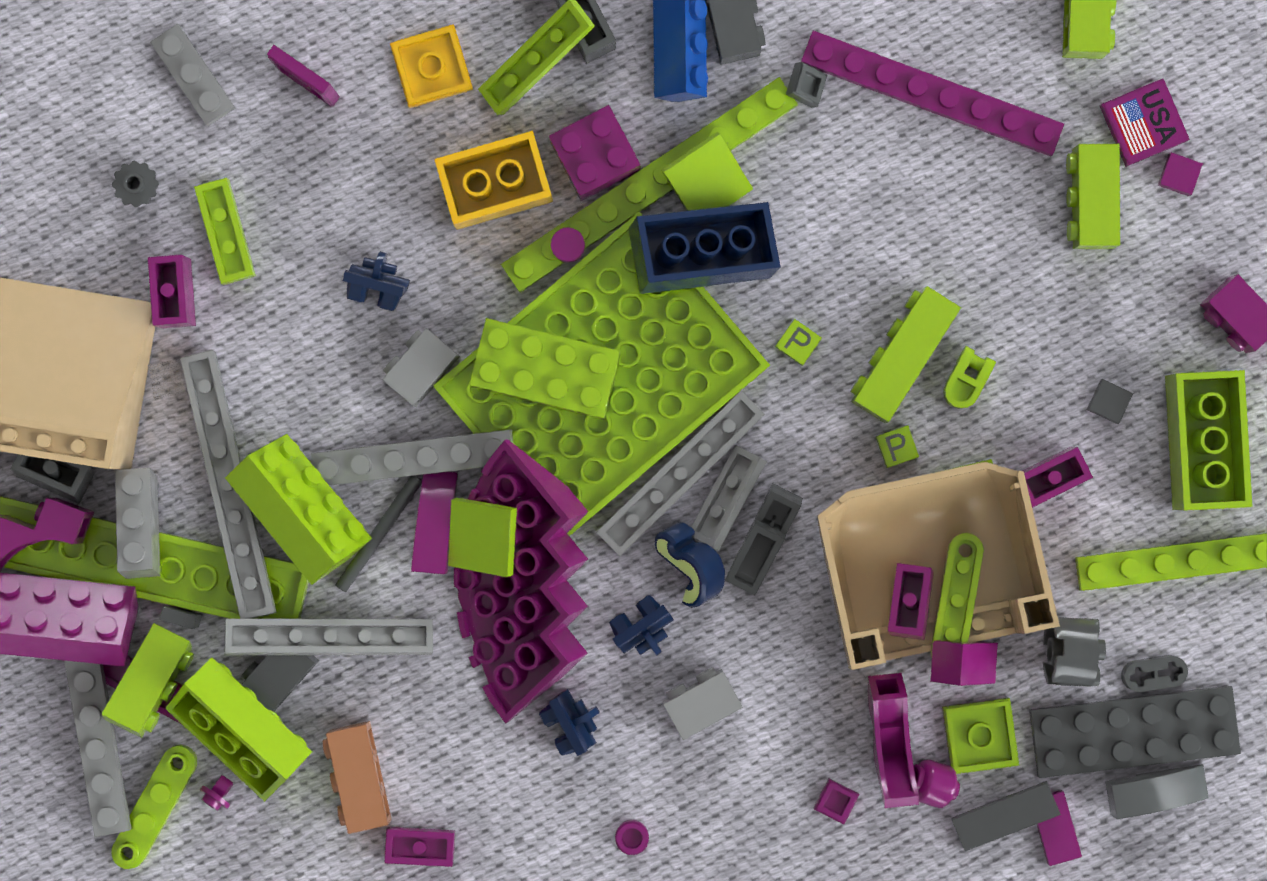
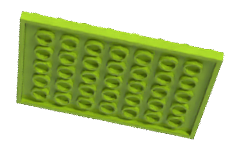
M637 212L508 322L509 324L620 351L604 419L470 386L478 348L433 385L473 434L512 429L513 443L568 486L588 511L567 533L569 536L770 366L704 287L640 294L628 230L637 216H643L640 212Z

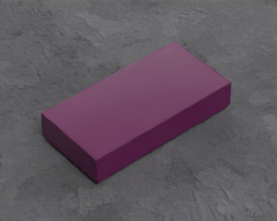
M1062 790L1052 792L1061 815L1036 824L1049 866L1082 857L1066 797Z

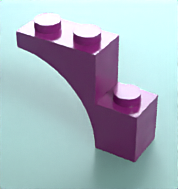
M47 497L45 502L42 501L35 512L34 520L37 521L36 526L9 515H0V572L14 555L32 544L45 540H56L70 544L83 543L94 511L57 497Z
M902 673L868 676V707L873 725V755L884 808L919 805V793L910 744L908 696Z

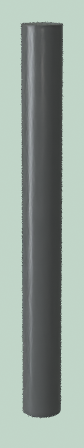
M415 475L410 476L371 532L370 536L372 539L357 552L335 586L347 592L421 486V479Z

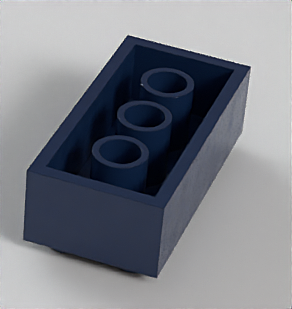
M768 202L637 216L628 229L640 294L770 279L781 268Z

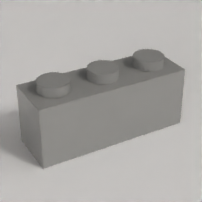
M151 468L115 470L117 572L125 579L160 576L158 477Z

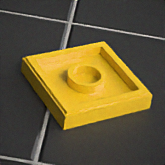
M454 24L390 43L409 109L473 90Z

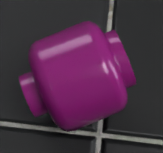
M924 759L918 764L913 765L920 803L935 808H943L951 800L957 798L960 791V783L957 781L956 772L951 766L929 759Z

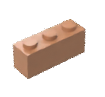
M370 721L329 730L326 733L327 739H323V750L326 759H331L334 772L330 773V781L333 792H339L341 805L337 807L341 826L346 825L348 834L389 825L392 818Z

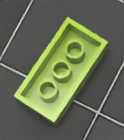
M486 318L469 385L604 419L620 351Z
M1245 370L1166 375L1165 388L1172 510L1187 511L1253 507Z
M288 434L246 456L225 477L311 585L349 560L372 539L364 529V526L354 517L342 499L322 478L321 473L311 464Z
M212 657L184 683L165 708L264 802L312 753L301 736L292 733L282 724L281 718L275 712L268 710L257 700L255 693L251 689L242 686L224 664L218 663Z

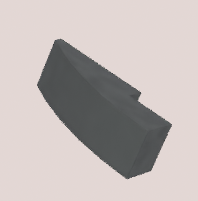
M772 483L725 578L726 582L756 595L802 505V497Z
M1203 764L1136 774L1135 777L1105 781L1110 815L1116 819L1165 811L1209 798Z

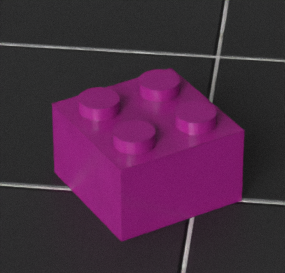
M610 105L549 135L550 143L580 201L630 177L641 169V164Z

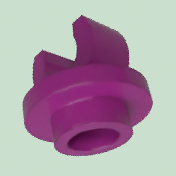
M221 775L212 790L205 786L200 788V791L204 794L201 800L216 811L221 806L228 809L230 804L223 798L233 786V782Z

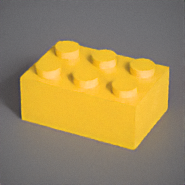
M533 130L434 159L451 219L457 230L553 202Z

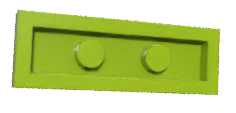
M226 177L194 186L220 283L227 285L255 277V270L230 180Z

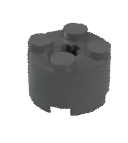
M1058 617L1060 627L1044 630L1043 645H1047L1048 663L1043 662V670L1047 684L1099 686L1100 669L1098 663L1099 660H1104L1106 656L1105 640L1098 639L1100 632L1099 620Z

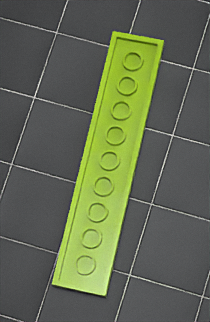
M0 496V515H9L36 526L37 521L34 520V516L39 504ZM92 517L83 543L70 544L56 540L41 541L18 552L4 566V568L48 578L135 586L137 598L224 618L240 619L224 546L159 532L160 576L125 579L117 572L116 522ZM264 556L277 613L255 619H300L309 581L293 562Z

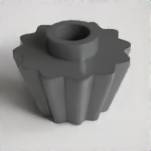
M134 160L129 165L122 164L121 170L114 173L115 180L112 182V187L116 189L115 197L122 199L124 205L132 204L137 208L142 204H149L151 197L156 196L159 182L156 180V172L150 170L147 163L139 164ZM138 178L140 185L137 189L132 190V182Z

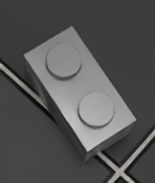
M427 328L423 332L417 330L405 344L409 349L401 358L395 356L383 370L386 375L382 380L414 407H417L434 388L433 385L446 374L460 357Z
M711 667L696 676L698 682L686 688L683 683L666 692L668 698L663 701V705L682 740L743 708L722 669L716 672Z

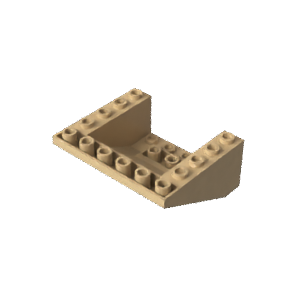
M0 278V451L105 469H131L155 326L152 324L151 302Z

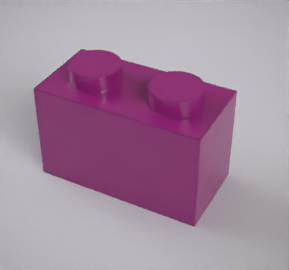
M184 255L148 257L153 326L162 329L196 326L191 259Z
M1239 274L1228 277L1200 304L1205 310L1203 313L1204 318L1216 328L1220 326L1229 335L1226 337V340L1236 351H1244L1245 353L1255 352L1267 341V304Z
M1069 447L1022 470L1024 471L1032 508L1093 478L1078 447Z
M897 563L888 624V633L891 636L925 640L934 576L931 567Z

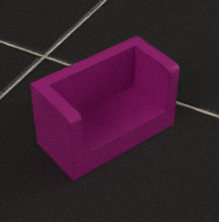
M934 641L930 682L958 686L995 684L998 643L987 641L973 643Z

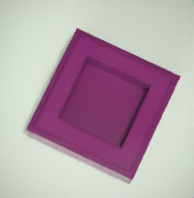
M1172 152L1169 153L1158 186L1191 196L1203 163Z
M828 778L814 806V810L845 824L860 794Z

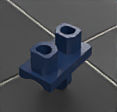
M382 251L378 253L376 260L364 257L362 266L352 264L349 270H345L343 281L348 282L347 299L365 302L370 288L380 291L377 306L389 311H394L397 308L401 297L408 290L410 280L394 276L398 266L386 263L387 253Z
M648 595L636 604L644 618L632 624L627 615L623 613L609 622L615 635L612 639L624 654L634 647L640 655L649 649H652L656 656L662 653L658 643L668 637L663 627L674 621L664 605L660 606L651 595Z
M568 689L549 701V705L539 712L544 725L550 727L559 722L565 732L555 739V746L560 755L563 756L575 752L579 756L597 743L592 735V732L597 730L592 718L599 714L600 711L597 706L587 710L582 699L575 702Z

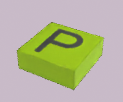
M794 319L775 347L803 366L822 337Z
M908 425L875 436L886 468L919 457Z

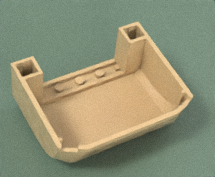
M982 462L846 492L817 516L826 568L847 664L850 670L883 664L887 660L930 652L948 546L955 536L962 533H970L977 536L984 548L968 643L1016 633L1026 634L1060 627L1024 471ZM962 544L959 547L960 555L968 557L971 554V548L966 544ZM897 563L931 567L934 572L925 640L896 637L888 633Z

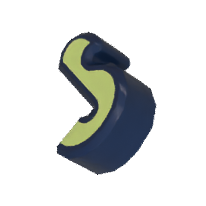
M678 522L655 536V548L661 557L690 580L685 589L682 604L690 608L699 607L722 592L725 582V568L720 555L714 548L706 543L695 542L693 539V535H695L694 529L686 523Z

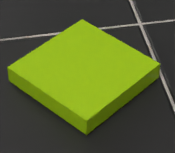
M718 132L661 170L686 211L727 207L753 190L732 152Z
M463 498L451 499L448 566L502 577L512 576L517 508Z
M1009 697L942 706L949 762L956 774L1020 766Z

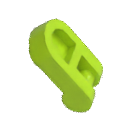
M965 346L945 383L943 394L946 402L951 407L957 409L968 408L973 405L986 384L996 361L988 357L983 359L974 354L975 350ZM968 366L978 371L975 379L964 374Z

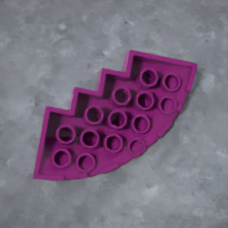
M508 439L502 442L481 471L483 474L476 488L471 490L468 500L517 508L513 575L502 577L454 568V587L458 589V599L463 610L457 612L459 629L462 638L472 635L474 641V655L468 658L473 668L482 664L489 683L482 688L505 724L566 675L588 654L567 628L588 607L567 581L588 560L567 534L588 511L567 485Z

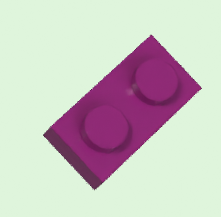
M387 827L384 863L453 867L455 830Z

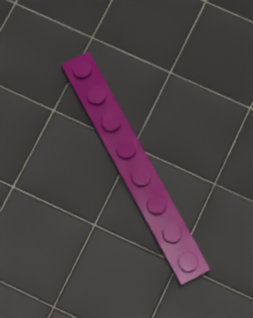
M814 30L811 33L801 62L818 71L1050 157L1054 154L1064 127L1062 122Z

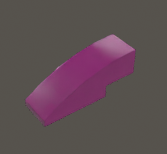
M448 471L423 474L415 529L412 572L448 573L451 499L456 498L458 472Z

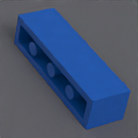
M653 0L654 98L670 102H682L707 97L706 50L708 43L706 39V0Z

